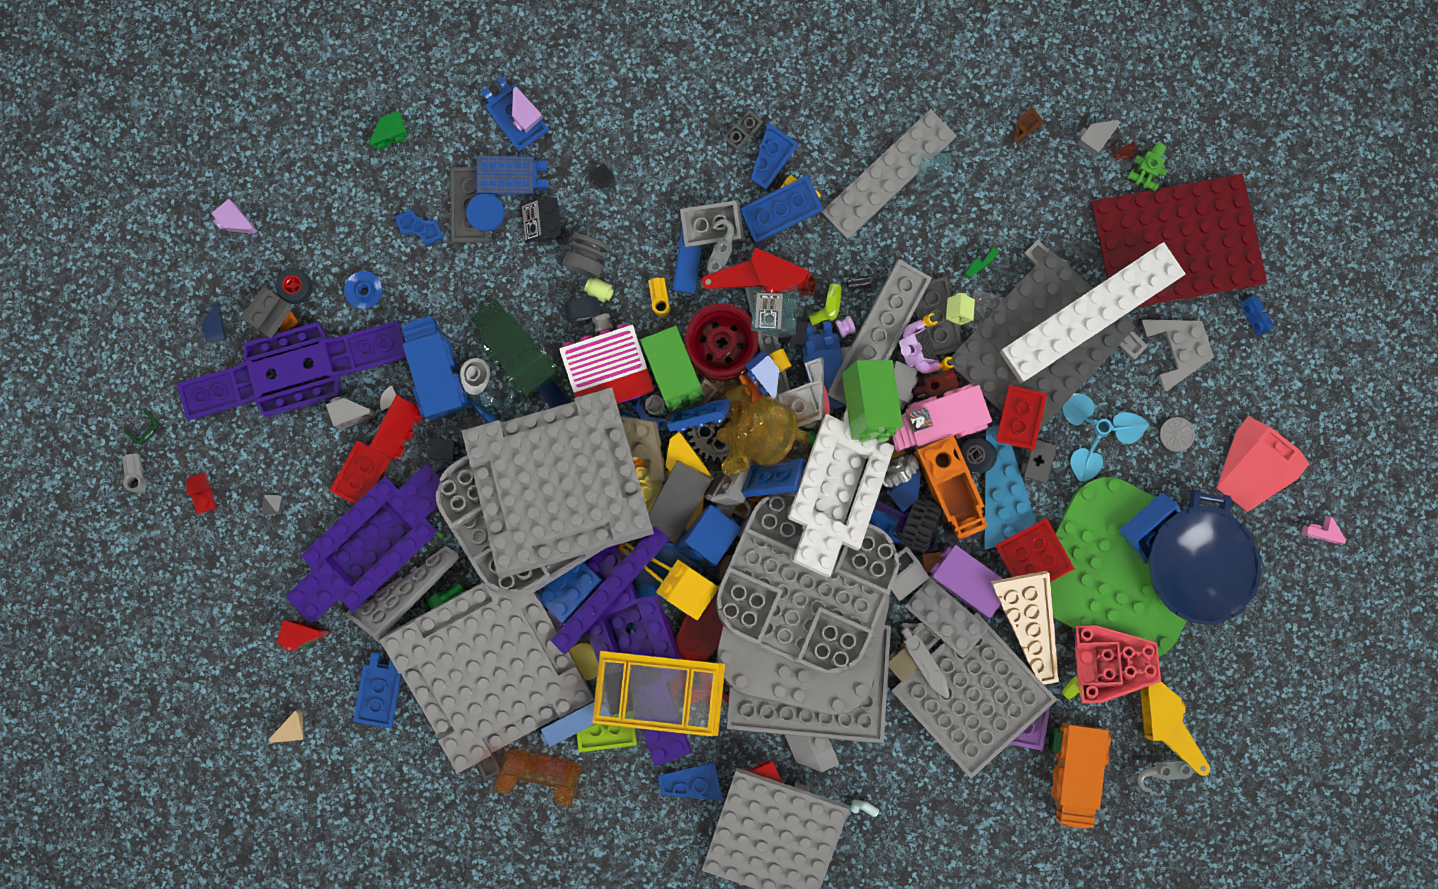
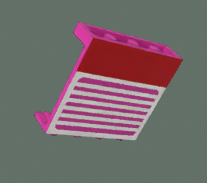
M628 323L617 326L618 330L611 332L610 329L599 332V336L593 338L592 335L581 338V342L575 344L573 341L563 344V348L559 349L575 398L612 388L616 403L619 404L655 392L633 325L629 326Z

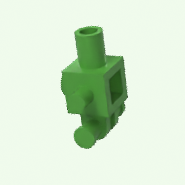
M1156 142L1152 152L1148 151L1144 157L1137 155L1134 159V162L1139 164L1137 173L1131 170L1127 178L1136 181L1135 184L1137 185L1143 184L1145 189L1148 187L1156 191L1160 183H1155L1151 180H1154L1158 174L1165 177L1168 172L1167 169L1162 167L1166 160L1162 158L1166 146Z

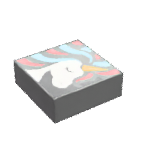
M927 407L908 413L914 432L933 426Z

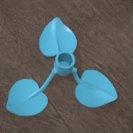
M1075 393L1062 407L1064 417L1069 423L1076 426L1082 424L1084 420L1095 424L1094 433L1097 435L1090 451L1080 448L1071 456L1070 465L1077 479L1081 482L1087 481L1100 472L1103 466V458L1100 454L1093 453L1101 437H1105L1112 430L1116 431L1115 436L1120 442L1132 444L1140 439L1149 427V423L1144 418L1129 412L1116 415L1113 419L1114 426L1107 419L1099 421L1089 419L1088 417L1094 413L1095 409L1093 401L1084 394Z

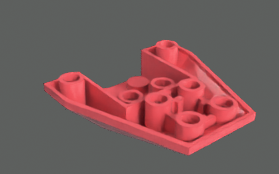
M1247 416L1235 432L1216 489L1224 495H1230L1234 503L1248 512L1296 481L1308 467L1309 462L1298 448L1270 426Z
M1096 625L1076 626L1075 657L1078 690L1082 704L1104 703L1161 682L1156 642Z

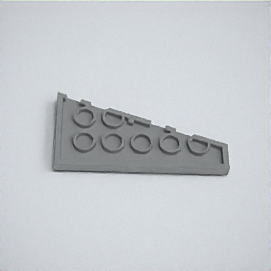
M445 546L427 558L424 565L419 568L415 566L410 570L411 573L404 578L400 576L376 592L373 599L368 602L365 601L355 612L348 611L345 615L378 641L460 557L456 552Z

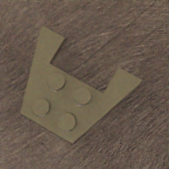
M621 416L632 457L651 460L649 480L666 482L668 475L664 469L665 460L661 455V442L656 421Z

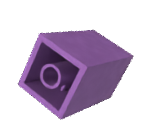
M957 545L946 547L940 555L942 560L937 563L935 562L930 568L929 572L931 574L929 578L984 618H991L1000 606V601L990 581L1001 580L1002 578Z

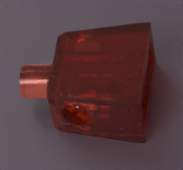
M954 369L925 378V384L916 386L915 390L918 398L928 394L931 398L944 395V393L958 389L960 386ZM938 382L940 384L939 388L933 390L932 384Z

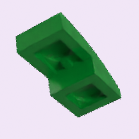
M993 247L983 262L976 258L963 277L967 279L978 274L994 260L1000 251Z

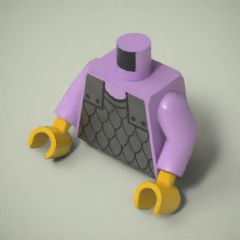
M934 313L924 316L923 321L918 320L908 325L904 330L903 339L899 340L901 354L904 356L907 365L915 367L923 374L940 371V369L948 371L954 366L947 364V361L952 359L951 357H946L938 363L939 361L928 332L924 328V326L929 327L938 322L930 321V316L934 315Z

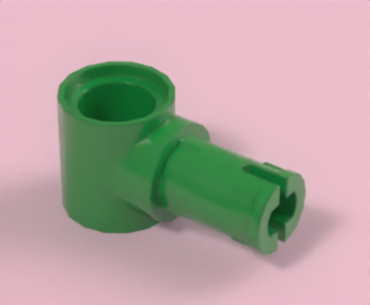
M457 583L446 592H437L427 599L426 602L433 609L465 592L460 583Z

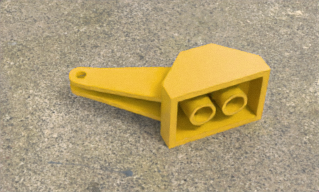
M627 542L623 543L632 550L635 548ZM619 546V549L625 554L628 555L630 553L621 546ZM653 558L651 561L670 571L663 580L649 567L646 566L644 568L662 583L656 593L689 616L698 620L719 587L680 560H677L671 568Z

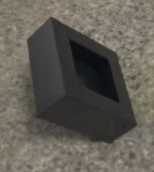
M604 163L589 173V176L600 190L615 180V177Z

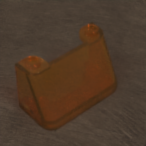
M512 750L505 756L495 782L494 792L509 793L515 788L516 782L525 781L554 787L555 801L559 805L572 807L577 797L581 767L573 761Z

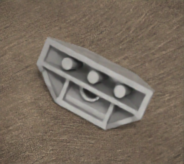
M754 451L738 453L736 457H733L734 460L726 464L716 475L704 495L705 499L724 505H739L743 503L746 497L743 496L741 491L751 465L755 464Z
M785 735L796 763L820 772L839 765L829 739Z

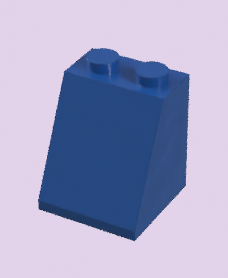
M709 505L704 508L674 548L703 570H706L718 564L741 530V527L737 525L736 520L722 514V510L719 507Z

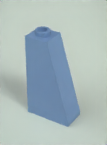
M604 696L602 716L609 717L611 716L609 703ZM594 702L542 728L540 736L544 744H548L551 747L596 724L592 722Z

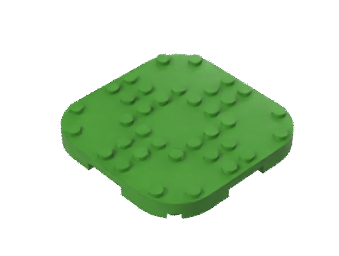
M1106 477L1090 481L1080 487L1073 495L1063 514L1064 517L1055 532L1075 571L1050 583L1053 619L1075 630L1076 626L1096 625L1156 642L1158 656L1160 657L1174 646L1187 621L1175 615L1163 604L1153 587L1149 562L1145 564L1124 541L1119 532L1126 523L1156 497L1117 478Z

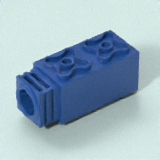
M432 316L418 318L401 326L406 342L403 343V348L415 386H412L417 400L418 409L421 416L423 415L430 421L467 410L466 405L469 404L460 381V375L455 371V368H458L450 340L440 333L437 320Z

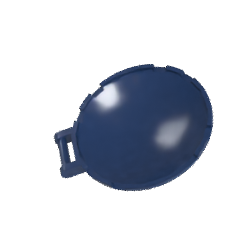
M1192 489L1190 493L1189 508L1169 518L1157 532L1149 555L1150 577L1158 597L1175 615L1191 623L1203 625L1219 624L1239 615L1247 608L1246 606L1251 598H1254L1261 578V558L1259 550L1256 549L1252 540L1253 536L1244 524L1242 525L1236 520L1235 516L1230 514L1231 496L1201 493L1195 489ZM1200 500L1219 503L1220 508L1199 505Z

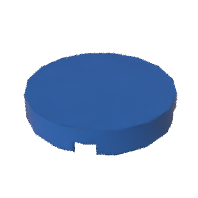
M488 193L479 194L468 203L466 209L467 219L476 230L493 231L502 224L504 219V207L501 201L494 195Z

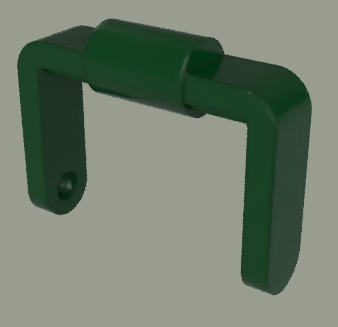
M146 409L143 412L155 424L139 440L127 429L124 430L139 445L143 444L146 440L148 441L160 426V422Z
M1053 727L1050 729L1048 749L1059 753L1062 731L1057 727Z

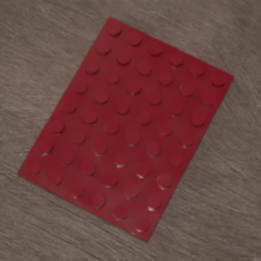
M1243 174L1091 202L1107 279L1163 242L1185 272L1184 276L1136 308L1267 284Z

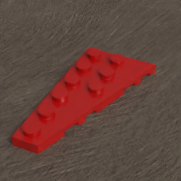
M718 590L698 620L686 614L675 640L682 660L705 662L718 647L723 629V624L716 608ZM687 670L670 681L673 697L686 683Z

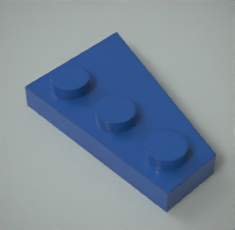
M768 123L751 181L767 191L799 146V143Z

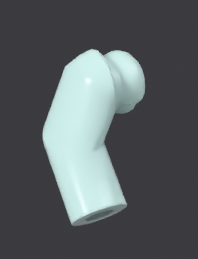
M856 799L851 801L849 810L855 814L859 812V809L872 817H876L879 813V809L869 802Z

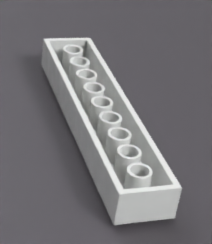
M1163 242L1002 349L999 353L1021 384L1184 276L1185 272Z

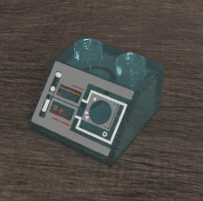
M754 292L751 330L778 338L796 335L798 297L784 293Z

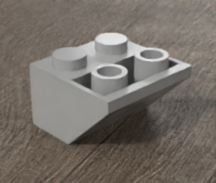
M905 547L898 553L899 569L891 592L898 601H901L929 579L921 563L908 547Z

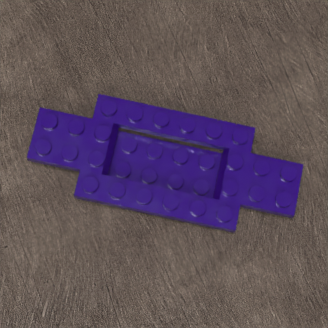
M427 463L400 489L385 476L301 555L313 571L285 597L311 625L339 599L352 612H355L438 533V530L426 517L438 507L436 491H438L441 477ZM381 507H383L370 521H368ZM364 523H366L354 536H352ZM348 538H350L337 552H335Z

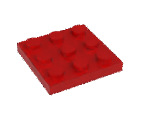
M1047 518L995 545L1012 577L1047 571L1050 576V583L1075 571L1073 564Z

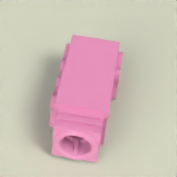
M969 384L944 393L942 398L937 399V396L908 405L901 415L903 427L897 431V434L889 438L892 445L895 446L896 452H900L912 447L916 450L951 435L959 439L985 430L992 420L980 386L974 387L973 384ZM927 407L933 426L914 432L908 413Z

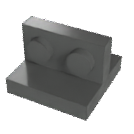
M263 287L241 318L272 338L293 306Z

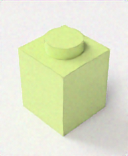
M957 293L955 296L949 297L946 319L958 325L973 321L975 299L968 297L965 293Z

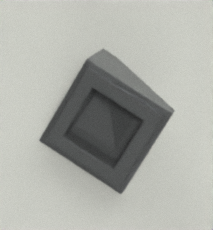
M263 495L262 514L281 515L283 496Z

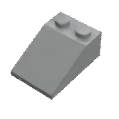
M738 201L680 209L685 247L717 244L727 233L725 225H719L716 229H713L715 222L722 219L730 221L734 226L732 242L744 241Z

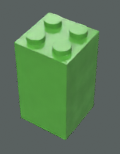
M677 326L640 340L669 412H679L685 406L699 404L702 399H705Z
M893 360L855 361L842 373L852 440H859V442H868L871 439H877L878 442L887 441L889 437L897 434V431L903 427Z

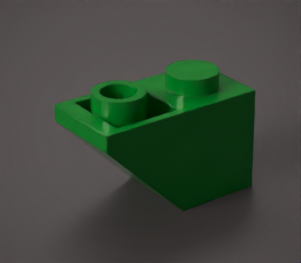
M397 111L380 118L369 141L373 149L381 150L388 147V144L393 142L401 143L407 137H410L400 112Z

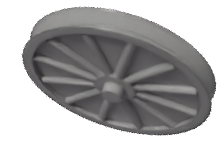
M1171 418L1160 429V440L1171 451H1184L1194 442L1195 430L1192 424L1184 418Z

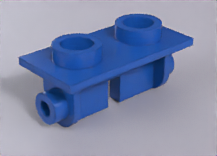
M1254 295L1239 303L1257 336L1274 328L1272 326L1274 323L1267 312L1263 315L1261 313L1264 307L1259 297L1257 298Z

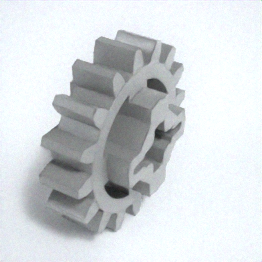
M905 455L904 457L900 456L898 459L890 460L882 484L885 487L889 486L891 488L893 485L898 486L900 483L909 481L911 475L915 474L916 470L919 469V463L913 455Z

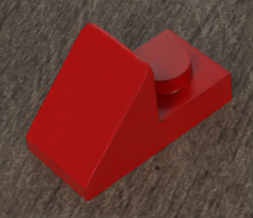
M206 472L188 477L186 493L192 497L196 513L202 514L217 509Z

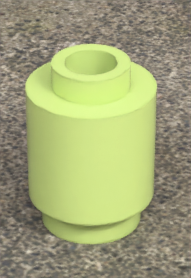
M591 277L584 288V291L588 293L587 295L596 296L602 302L609 301L614 292L611 289L612 285Z

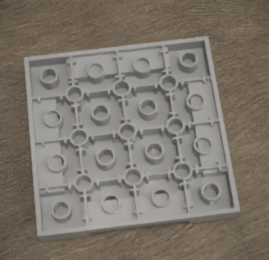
M612 388L577 397L575 402L502 423L498 420L462 431L489 535L488 539L496 571L500 579L654 534Z
M482 582L380 638V642L396 670L403 676L438 736V742L457 774L491 756L498 749L558 717H564L594 700V694L571 653L568 651L567 654H563L550 641L557 634L558 630L536 592L523 597H505L493 592Z

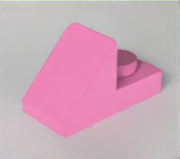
M1331 516L1325 518L1323 529L1322 526L1310 524V526L1303 527L1301 533L1305 536L1335 544H1345L1346 542L1345 537Z

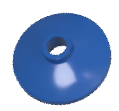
M359 271L348 278L344 287V293L347 301L352 306L359 309H368L379 302L383 293V287L376 275L368 271ZM364 288L368 289L367 294H362Z

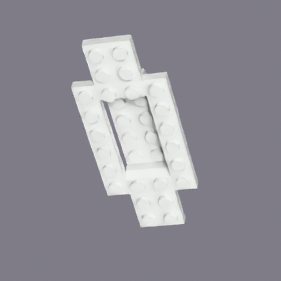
M847 408L842 421L828 414L823 417L788 515V519L803 525L802 529H804L793 562L827 578L832 574L842 544L857 551L861 548L895 447L884 441L878 442L877 439H871L868 442L852 440ZM869 458L847 523L844 525L865 461Z

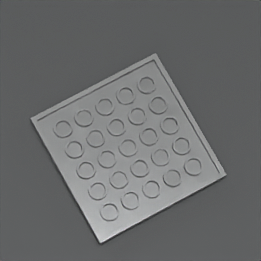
M975 613L974 616L989 630L964 658L958 655L945 642L931 654L946 678L949 692L948 698L943 697L931 688L919 668L914 670L906 679L891 690L971 779L1057 701L1055 696L978 613Z
M736 768L702 871L754 889H820L850 806Z

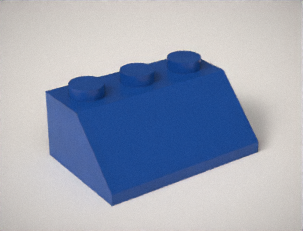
M1162 492L1126 523L1119 532L1129 547L1146 564L1149 562L1151 546L1157 532L1169 518L1181 512L1176 502Z

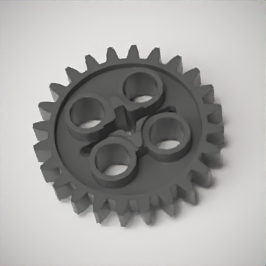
M738 407L729 409L724 420L729 418V421L721 430L722 435L718 434L709 445L707 441L715 432L713 428L718 429L724 420L718 423L707 422L705 425L697 428L694 426L687 427L692 429L691 432L687 433V436L693 437L689 440V443H695L692 449L700 450L698 456L704 453V460L711 456L712 462L715 461L716 457L722 462L723 457L729 461L730 454L736 457L737 453L735 450L742 452L743 449L740 444H747L743 438L749 437L748 434L744 433V431L749 430V427L743 425L747 422V419L741 420L744 413H736ZM729 425L735 426L736 434H728L726 427ZM701 428H707L710 432V435L708 437H702L699 433V430ZM722 440L725 446L721 450L716 449L714 442Z

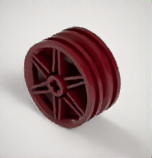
M726 303L712 304L698 311L690 320L685 333L686 351L693 368L702 376L714 381H729L746 373L748 370L745 366L757 356L758 331L752 318L741 308ZM712 323H719V327L713 328ZM732 325L738 327V330L736 332H733L730 329ZM705 336L707 338L706 342L701 343L699 341L700 337ZM721 340L725 341V344H727L724 345L723 348H719V344H717L720 343ZM743 343L744 349H738L737 344ZM712 354L713 359L711 361L706 360V355ZM726 357H730L732 359L731 364L725 363Z

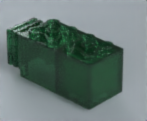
M497 299L485 305L471 318V321L481 332L479 334L482 339L479 341L497 366L500 368L504 367L503 374L523 398L532 399L539 393L540 389L560 377L557 374L560 370L541 345L538 344L536 346L513 315L510 312L507 313Z

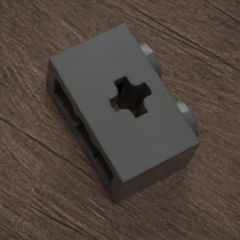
M1037 440L1035 450L1026 449L1025 454H1028L1026 462L1023 461L1020 472L1023 473L1022 478L1042 484L1047 483L1057 446ZM1039 457L1041 464L1036 466V462L1033 459Z

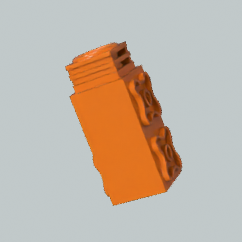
M954 435L915 451V458L919 463L934 502L937 506L941 507V518L944 523H948L951 526V532H954L955 535L953 536L954 539L960 540L986 529L988 522H985L984 519L986 518L982 515L983 511L981 509L985 506Z
M1062 722V727H1059L1062 731L1061 749L1059 753H1056L1058 765L1054 767L1051 797H1054L1053 800L1057 802L1055 820L1059 824L1068 827L1094 828L1096 809L1100 810L1104 769L1109 761L1111 734H1109V730L1100 727Z

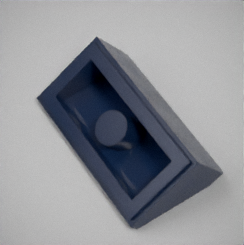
M555 381L538 390L550 408L570 403Z

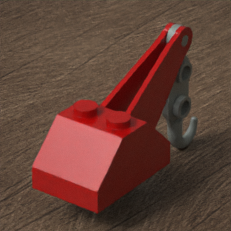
M724 219L718 220L713 225V229H716L719 225H725L727 233L717 242L708 261L707 269L709 274L702 279V285L706 289L764 287L767 293L786 294L808 284L811 277L809 270L758 248H755L751 260L725 269L732 253L734 226L730 221Z

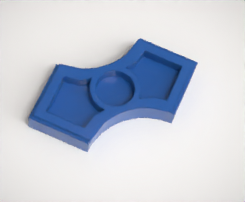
M413 210L394 216L402 235H417L422 238L426 246L444 239L437 220H421L415 215Z

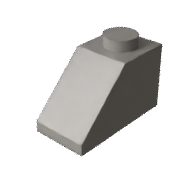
M1115 120L1091 124L1088 129L1084 127L1077 136L1080 138L1077 145L1096 157L1121 122Z

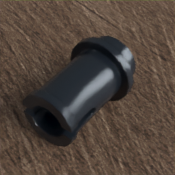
M869 275L858 278L850 277V279L846 280L848 291L852 290L854 292L855 289L871 288Z

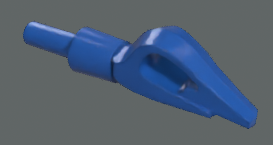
M472 399L468 400L469 404L482 416L486 424L498 421L482 405H478Z

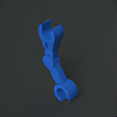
M639 397L636 398L638 400L636 405H632L631 401L628 400L629 406L637 411L640 419L656 421L658 430L663 433L667 432L665 429L660 428L662 423L668 424L666 419L648 416L642 408V401Z

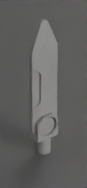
M908 627L902 629L901 632L905 637V640H903L905 647L933 690L948 698L949 692L946 678L922 640L915 633L911 634Z

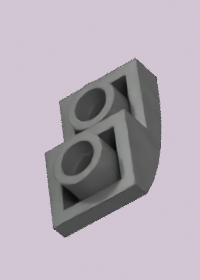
M748 110L737 124L735 123L724 136V139L736 150H739L764 122L751 110Z

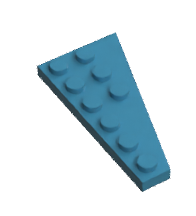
M999 425L985 429V440L994 445L997 451V460L991 470L985 472L984 516L986 519L984 520L986 523L988 522V526L984 529V550L996 547L995 545L1036 524L1012 445L995 442Z

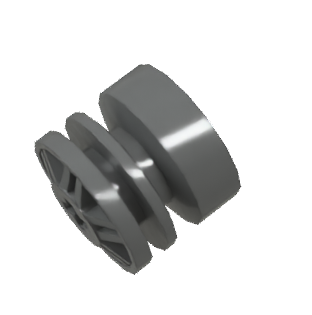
M573 233L571 239L576 243L570 242L569 247L575 250V253L566 252L562 265L576 273L591 278H600L603 265L597 259L606 260L607 256L604 253H609L610 246L595 237Z

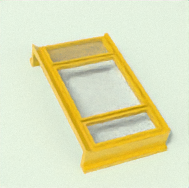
M600 650L592 722L667 732L718 736L726 664Z

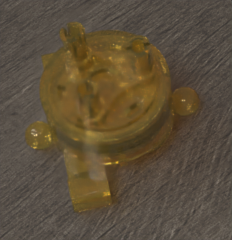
M742 384L727 392V399L730 398L732 404V421L728 423L727 428H721L717 431V439L722 443L729 442L730 453L722 463L723 472L727 476H733L746 471L749 460L762 466H772L779 461L789 460V457L786 455L795 440L802 444H807L810 441V433L798 428L796 413L790 406L769 396H762L752 402V390L747 384Z

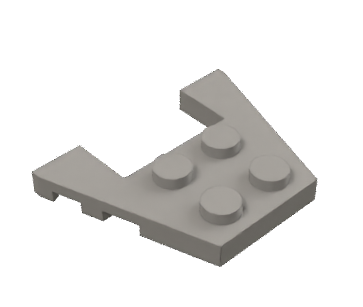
M1140 321L1145 338L1165 332L1177 370L1158 375L1163 392L1168 391L1214 358L1202 321Z
M823 358L805 363L810 383L778 395L776 394L774 399L768 395H763V398L771 405L774 410L773 412L787 431L816 422L824 417ZM757 381L753 382L756 388L760 386Z

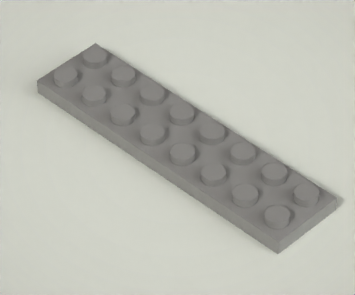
M930 109L834 199L821 214L848 240L944 150L957 135Z
M900 259L896 261L827 392L829 397L846 405L842 373L855 361L889 360L932 277Z

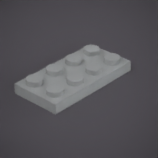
M931 578L926 581L904 606L962 658L970 652L989 630Z

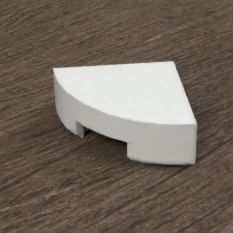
M393 386L388 387L381 396L380 407L382 411L390 408L397 395Z

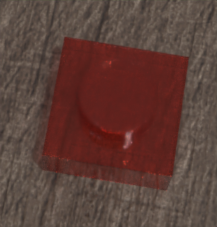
M1132 142L1117 149L1113 154L1116 161L1121 158L1125 161L1133 157L1137 146L1135 142Z

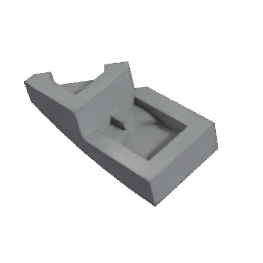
M924 623L901 624L903 628L908 627L911 634L915 633L922 640L928 651L940 640Z

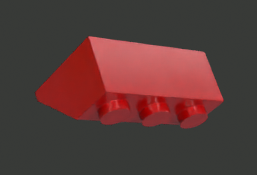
M396 395L369 447L395 460L399 457L401 458L406 450L404 446L407 440L410 441L415 431L413 428L415 424H419L423 417L419 412L418 406Z

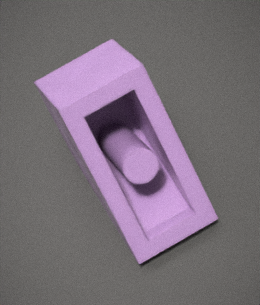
M515 87L513 89L512 107L513 124L519 131L523 129L527 133L543 117L524 94Z
M230 199L211 213L215 217L214 223L220 229L224 228L230 232H257V229Z

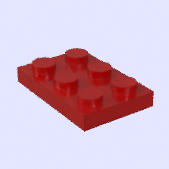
M1008 385L995 442L1035 450L1047 393Z
M357 440L329 491L356 504L381 480L392 458Z

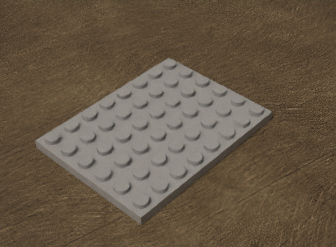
M884 626L871 690L863 703L854 710L842 715H823L807 711L803 708L745 696L730 687L726 729L883 744L891 626Z

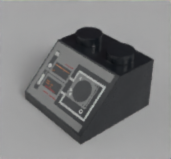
M557 197L538 199L521 205L525 243L563 239L560 206Z

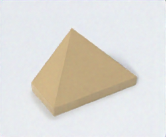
M301 710L294 711L269 739L271 743L303 740V714Z

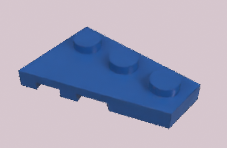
M715 762L658 775L661 794L664 796L723 801Z

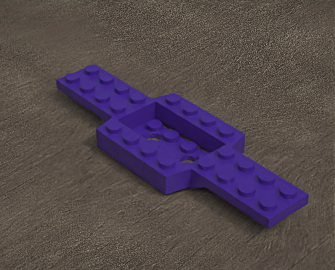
M397 320L334 338H329L322 325L316 322L274 334L272 338L267 336L244 343V363L230 369L177 383L186 419L188 421L253 402H256L262 415L269 418L341 397V377L406 359L403 348L405 340L400 322ZM307 358H311L314 361L311 369H306L303 365L304 360ZM269 369L276 370L277 376L275 379L270 380L267 378L266 373ZM323 376L330 377L327 379H323L320 381H316L313 383H309L306 385H302L299 387H295L292 389H288L285 391H281L278 393L262 397V394L275 391L281 388H285L288 386H292Z
M618 545L607 547L585 561L602 579L593 593L623 561ZM632 582L587 631L598 664L600 650L620 653L608 619L612 621L623 653L681 659L659 596L640 598ZM629 623L636 625V632L634 634L627 632V625ZM607 662L606 675L624 671L623 663ZM631 664L630 673L634 674L635 677L633 690L634 694L637 693L639 705L637 710H635L638 720L682 725L672 696L670 681L685 670L649 666L647 671H643L640 665ZM642 729L655 767L693 753L685 733Z

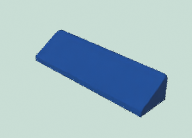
M683 228L681 229L672 290L683 294H695L702 246L685 247Z

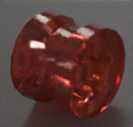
M811 276L808 284L803 288H798V292L804 296L812 295L817 286L815 278Z

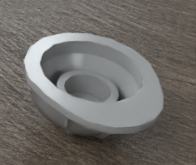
M471 358L464 362L459 373L464 390L468 394L476 395L483 392L490 378V368L484 360Z

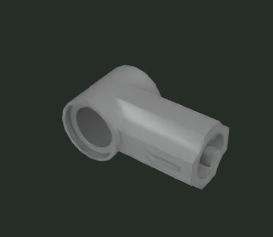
M129 454L123 456L124 487L134 493L143 492L147 487V482L143 477L141 455ZM137 479L138 485L133 488L132 483Z

